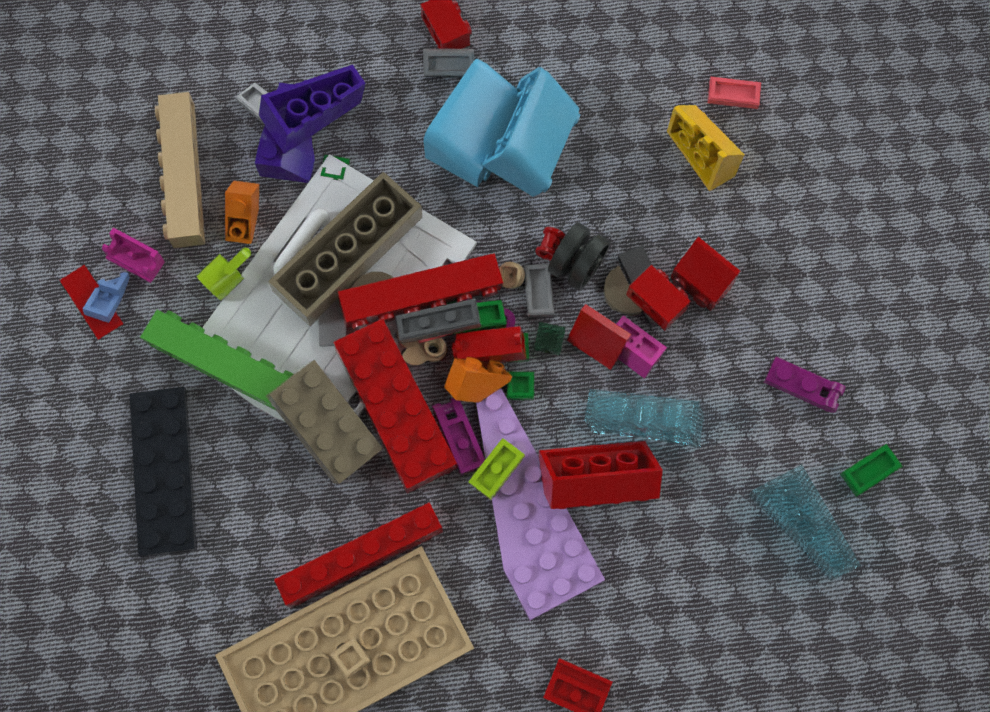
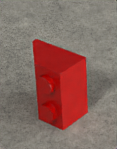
M698 237L676 265L670 278L676 287H680L692 295L696 304L712 311L731 290L741 271Z

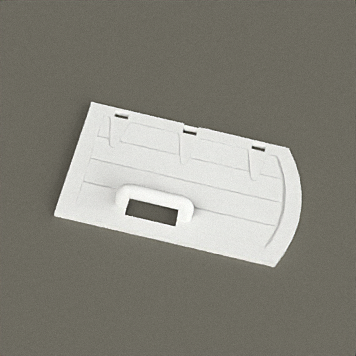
M329 154L241 274L245 279L222 300L202 327L205 329L204 334L210 337L216 334L227 340L228 346L234 349L237 346L246 349L252 353L251 358L257 361L263 358L275 365L274 369L281 373L287 370L294 374L307 363L315 360L349 404L356 391L335 351V347L319 346V319L310 327L272 292L268 281L311 241L320 227L323 229L374 180ZM322 167H326L325 173L340 175L342 167H346L343 180H333L334 178L320 176ZM422 210V219L366 273L384 272L395 278L443 266L447 260L452 263L464 261L468 258L477 242ZM395 316V320L386 323L402 354L405 348L395 338L398 330ZM352 327L347 328V335L357 330H353ZM233 389L256 408L285 422L277 411ZM361 401L354 410L358 417L364 410Z

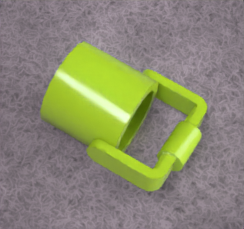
M247 247L242 248L229 262L219 254L196 277L213 295L222 301L245 279L238 272L237 268L251 256V250Z

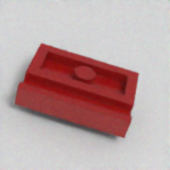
M559 658L543 699L572 712H601L613 681Z

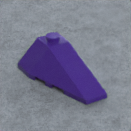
M279 82L277 90L293 84ZM264 126L255 158V166L259 176L309 183L315 164L312 136L284 154L267 127Z

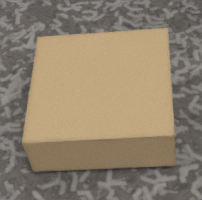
M354 637L330 654L346 679H349L371 662Z

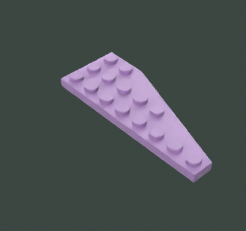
M500 388L481 402H476L485 460L502 438L525 454V458L492 499L503 571L527 617L531 621L604 582L605 579L568 510L550 508L544 494L539 457Z

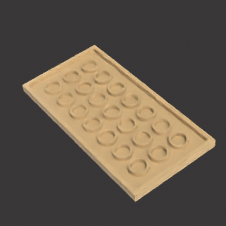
M421 546L219 652L215 656L241 712H359L472 651L474 647ZM354 637L371 662L349 679H346L330 654Z

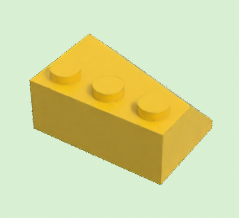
M678 105L674 107L667 133L707 189L711 191L735 177L745 154L696 105Z

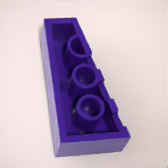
M352 64L261 95L259 117L282 152L286 154L359 105L362 101L366 83Z

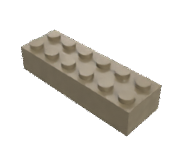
M382 172L268 281L272 292L311 327L338 299V291L350 289L359 277L364 275L422 219V206L386 173Z

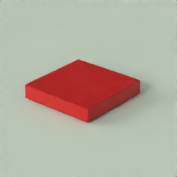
M585 304L580 310L566 341L612 370L631 334Z

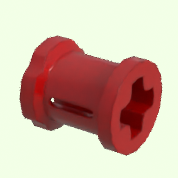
M545 227L543 230V240L541 245L536 247L535 252L539 257L551 261L555 251L565 237V233L554 227Z

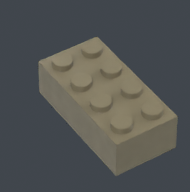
M315 360L307 363L266 395L269 402L334 484H340L383 449Z

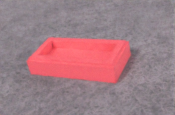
M711 77L707 103L758 109L760 105L761 82Z

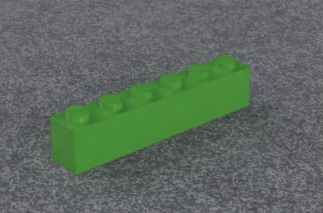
M156 310L140 336L147 345L276 411L266 398V395L292 376L293 373L287 370L281 373L274 369L275 365L263 358L260 361L251 358L252 353L240 346L234 349L227 345L228 341L216 334L213 337L204 334L205 329L193 322L189 325L181 322L182 318L167 310L166 314Z

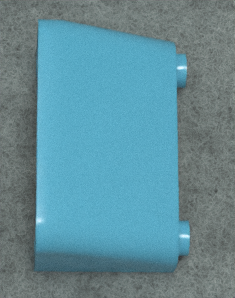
M479 59L474 60L429 125L424 136L425 158L478 187L482 180L486 181L492 173L483 167L482 164L487 154L494 155L497 148L495 145L497 140L504 136L520 100L517 97L519 91L487 63Z
M541 67L536 68L520 79L516 88L519 91L517 97L520 100L504 136L497 140L495 154L493 156L487 154L482 164L486 169L532 197L541 192H546L550 188L552 173L572 127L576 125L580 118L579 107L551 74Z

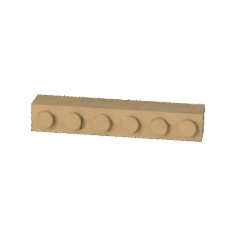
M189 92L158 95L159 105L155 106V115L157 121H160V129L156 130L158 143L161 144L162 152H158V161L160 167L163 168V176H160V187L162 192H165V200H161L162 212L164 216L166 215L167 224H163L164 238L170 241L173 248L205 245L195 104Z

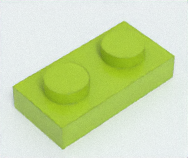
M502 438L468 481L469 484L492 500L525 458V454Z

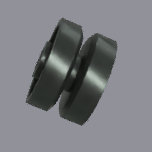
M576 222L555 251L548 266V272L560 279L569 273L568 284L581 291L600 267L611 241L599 234L589 240L590 229Z

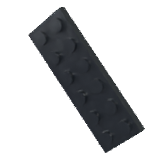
M185 387L129 393L138 556L143 558L196 551L197 539L187 390Z

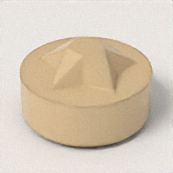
M506 262L499 267L503 279V287L515 289L522 285L525 279V271L520 264Z

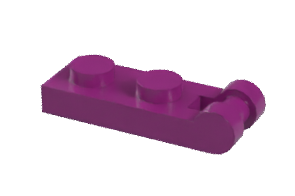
M779 357L774 358L763 382L830 413H836L839 406L837 403L839 396H843L846 389L841 383L827 380ZM821 390L829 392L827 398L819 396Z
M451 398L448 403L443 405L440 403L433 405V414L457 462L460 476L478 470L485 461V458L461 402ZM453 412L456 418L447 420L446 415Z

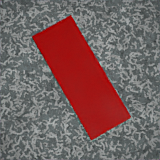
M85 264L60 279L61 284L98 340L123 325L116 311L109 323L84 315L83 307L95 288L99 287Z

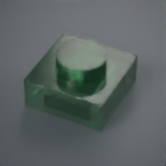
M539 322L534 350L560 356L566 327Z

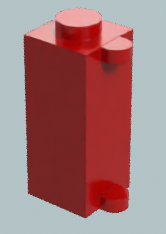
M520 326L456 333L455 343L452 344L454 359L466 360L467 357H472L481 362L495 360L500 363L526 360L525 336Z

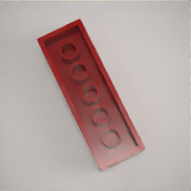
M382 318L334 341L335 351L406 493L408 494L456 470L457 462L384 319Z

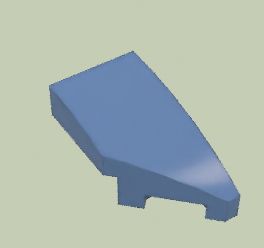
M120 273L121 277L105 281V279L97 281L99 287L95 288L83 307L84 315L109 323L123 297L130 278L129 273Z

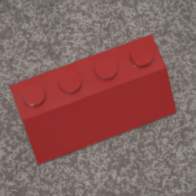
M646 441L539 450L544 494L551 509H567L579 506L592 507L599 504H620L622 502L660 499L663 470Z

